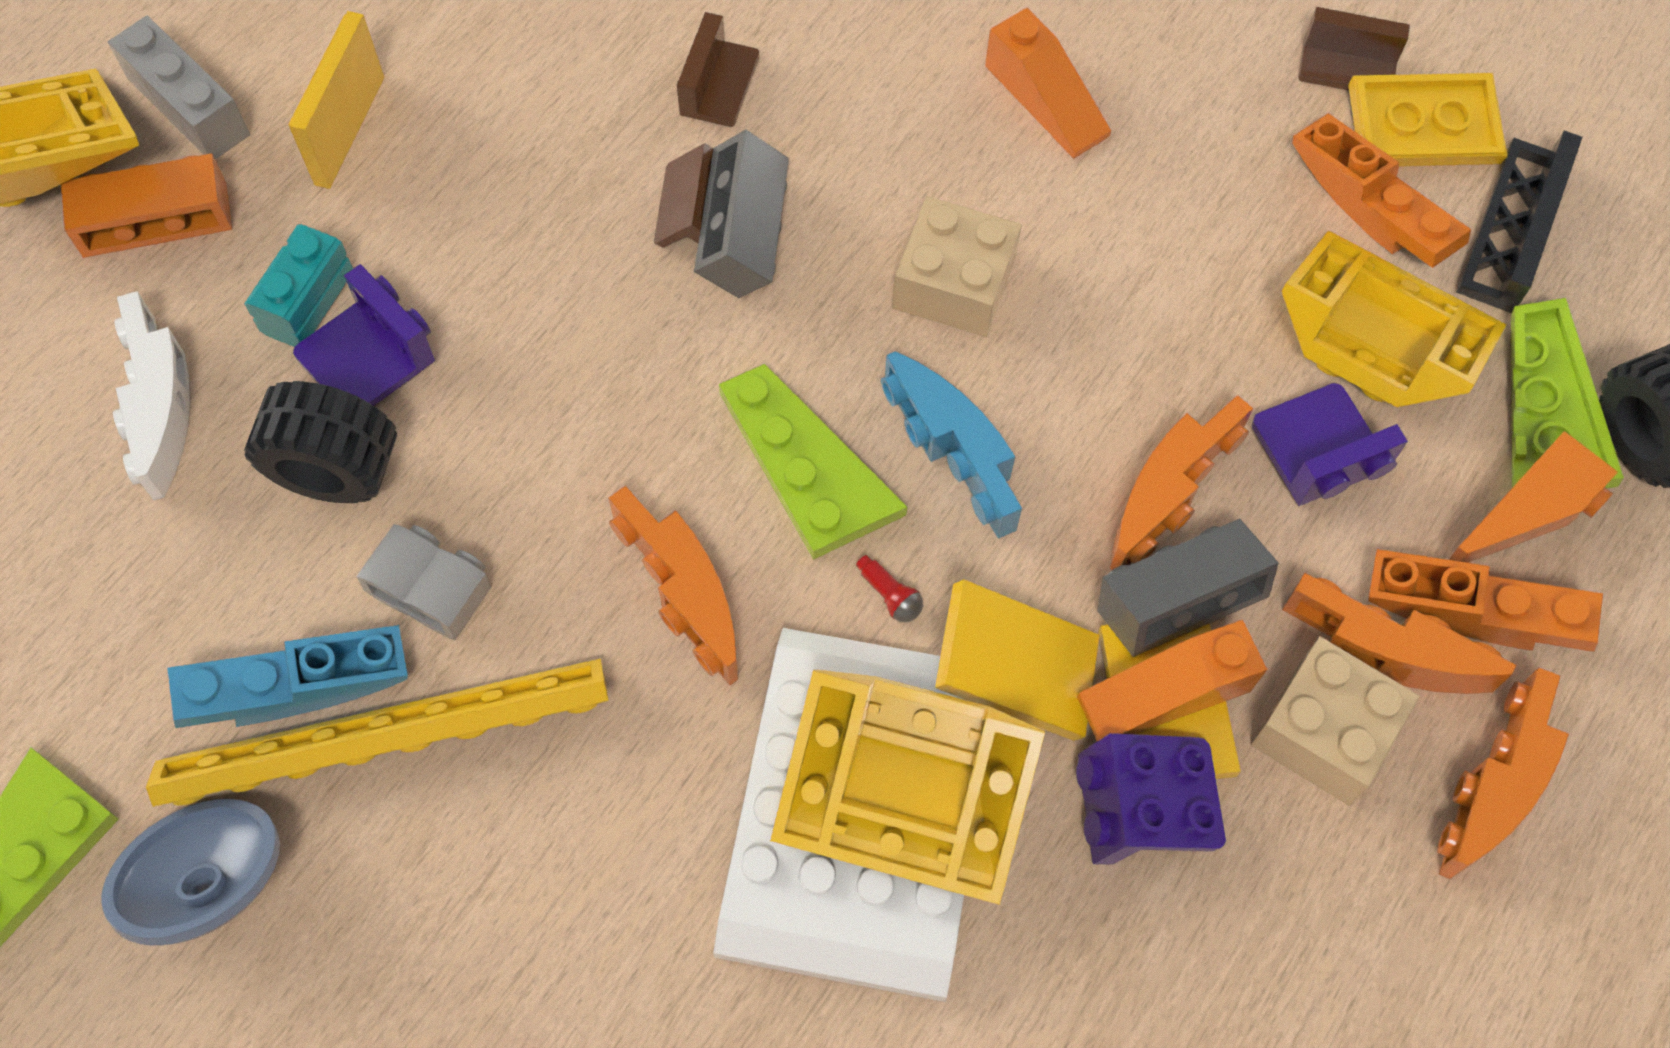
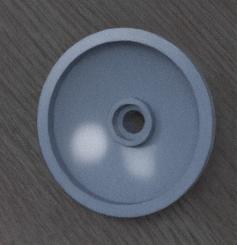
M237 799L205 801L180 809L164 817L137 836L123 850L111 867L105 879L101 895L102 909L106 919L121 937L142 945L158 946L187 942L219 929L243 912L256 899L268 882L276 866L280 851L277 829L263 809L253 803Z

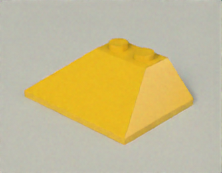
M97 68L0 86V207H11L21 204L27 197L40 195L139 146L135 132Z
M1330 230L1327 231L1288 279L1281 291L1304 357L1316 363V366L1325 374L1333 377H1342L1360 387L1369 398L1378 402H1387L1396 408L1470 393L1507 325Z
M814 669L770 841L1000 905L1045 731L983 704L878 676Z

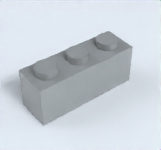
M148 15L107 41L127 79L203 155L212 153L214 158L217 159L250 136L234 99Z

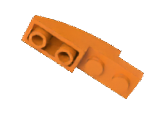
M1326 114L1293 136L1292 143L1320 185L1345 213L1392 255L1404 247L1433 268L1469 243L1472 229L1399 179L1397 174L1400 162L1331 114Z
M1237 395L1204 426L1200 425L1186 413L1154 449L1135 482L1122 514L1113 544L1110 563L1111 570L1118 566L1129 565L1131 562L1134 564L1150 557L1159 546L1156 539L1167 529L1173 534L1176 533L1192 517L1195 510L1190 505L1199 488L1197 484L1212 470L1214 466L1212 460L1222 450L1227 455L1234 452L1249 434V431L1244 427L1253 408L1240 396Z
M625 485L608 498L613 519L609 521L611 529L626 547L634 543L645 556L642 559L643 565L652 578L660 584L658 590L662 608L658 613L665 625L675 636L679 637L684 633L696 646L692 650L696 660L710 676L719 673L729 685L733 684L738 680L734 629L729 605L709 556L694 532L676 510L658 523Z
M1380 549L1376 550L1368 602L1405 618H1408L1413 610L1423 615H1433L1444 620L1451 630L1462 636L1507 647L1533 651L1535 643H1542L1594 652L1596 649L1603 593L1488 576L1490 566Z
M1307 573L1303 574L1282 609L1330 636L1329 642L1405 687L1442 693H1493L1513 674L1517 666L1504 659L1494 647L1469 640L1451 630L1444 620L1436 616L1423 615L1413 610L1404 623L1400 625L1393 621L1391 616L1383 609L1373 605H1364L1342 593V590L1335 583L1324 578H1314Z
M1539 667L1522 683L1516 681L1512 685L1504 703V712L1510 714L1506 731L1501 730L1496 736L1489 757L1473 771L1465 770L1456 784L1453 802L1459 804L1455 822L1450 821L1447 823L1438 843L1437 852L1444 855L1439 875L1451 879L1492 851L1525 819L1547 788L1560 762L1569 733L1547 725L1560 675Z

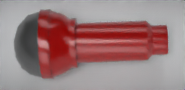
M864 555L858 560L856 567L861 571V576L884 598L889 615L899 622H911L919 616L924 605L923 598L917 589L905 586L903 583L900 584L876 560H872L868 555Z

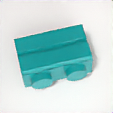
M297 224L287 239L288 244L280 249L244 303L249 314L254 317L253 321L261 333L293 347L314 333L346 284L344 275L353 269L349 258L346 257L347 253L343 243L340 240L303 224Z

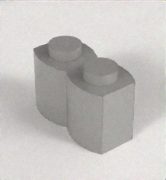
M393 524L356 576L363 590L377 600L411 616L437 633L456 640L491 588L486 573L483 572L485 569L484 564L466 551L458 550L456 554L438 548L440 544L438 539L419 526L413 525L408 530Z

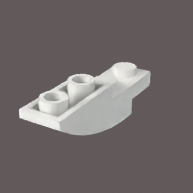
M138 291L117 297L121 318L114 320L115 328L125 349L129 348L131 360L124 362L130 384L116 388L120 409L113 411V417L121 438L124 441H128L130 453L123 455V462L130 481L133 485L141 483L151 498L157 500L165 497L176 474L184 449L190 409L189 374L185 353L169 327L157 330L154 316Z

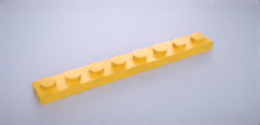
M601 658L156 760L146 784V790L152 807L168 803L183 806L194 803L207 794L228 789L232 792H244L259 786L263 781L284 776L291 779L304 778L327 766L340 763L349 766L360 765L383 753L396 750L416 752L439 740L452 737L472 739L484 734L491 728L508 724L528 726L538 722L543 716L564 711L573 714L587 712L595 708L598 703L609 701Z

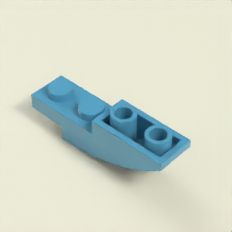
M896 351L886 355L885 377L881 378V386L890 405L893 407L899 405L906 418L904 420L905 429L912 444L916 448L922 446L930 462L947 455V462L953 476L958 482L965 481L973 495L971 503L977 518L983 525L990 524L998 539L1017 531L1022 507L1006 482L1011 478L1015 455L1001 434L976 405L942 376Z
M399 625L285 641V651L168 667L175 728L235 719L236 727L269 722L339 705L406 681L408 675Z

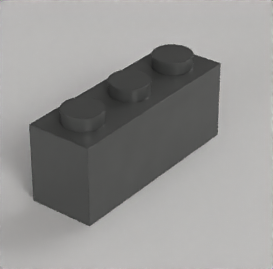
M748 130L740 132L713 148L694 267L696 274L737 298H741L772 283L776 270L775 258L778 236L781 231V215L784 194L787 188L786 178L789 163L787 156Z
M1237 519L1221 527H1210L1199 536L1176 546H1165L1154 555L1134 564L1121 565L1114 568L1108 575L1102 578L1097 611L1129 653L1135 657L1270 597L1279 562L1241 519Z

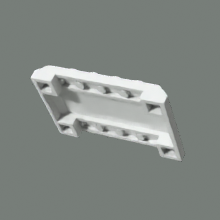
M782 629L775 652L719 914L713 952L714 958L942 1002L946 1001L964 895L770 841L813 670L878 676L960 698L935 688L940 656L793 629Z

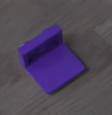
M359 264L344 275L355 304L294 347L293 354L299 364L318 384L344 390L375 406L435 362L426 338L431 331L422 316L414 308L405 311L398 304L399 296L387 279L382 275L375 279Z
M1337 383L1329 384L1259 412L1255 415L1251 424L1253 431L1298 506L1321 497L1329 499L1357 482L1367 478L1368 480H1375L1386 475L1397 466L1396 459L1408 442L1398 424L1372 433L1344 387Z
M1110 733L1078 754L1076 777L1079 787L1083 790L1086 812L1084 835L1087 843L1090 845L1093 864L1113 865L1140 850L1212 852L1225 845L1226 836L1210 745L1205 739L1198 737Z

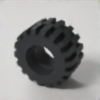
M1669 344L1612 368L1607 373L1608 378L1602 381L1601 390L1603 395L1599 396V402L1618 457L1624 465L1627 464L1630 467L1632 473L1639 479L1644 478L1648 484L1655 487L1661 485L1663 488H1670Z
M284 381L276 383V386H270L267 389L244 448V455L246 460L259 473L294 493L333 503L367 502L372 497H376L379 492L397 439V432L395 431L394 423L387 418V415L358 396L328 385L304 381Z

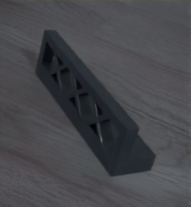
M1564 130L1552 150L1515 137L1513 138L1507 150L1508 156L1503 161L1456 293L1512 313L1514 306H1518L1532 286L1577 156L1582 136ZM1517 157L1543 166L1541 174L1525 179L1515 163ZM1519 193L1528 210L1512 215L1502 198ZM1505 229L1514 242L1515 247L1498 252L1489 234ZM1492 266L1502 282L1500 290L1473 281L1476 271Z

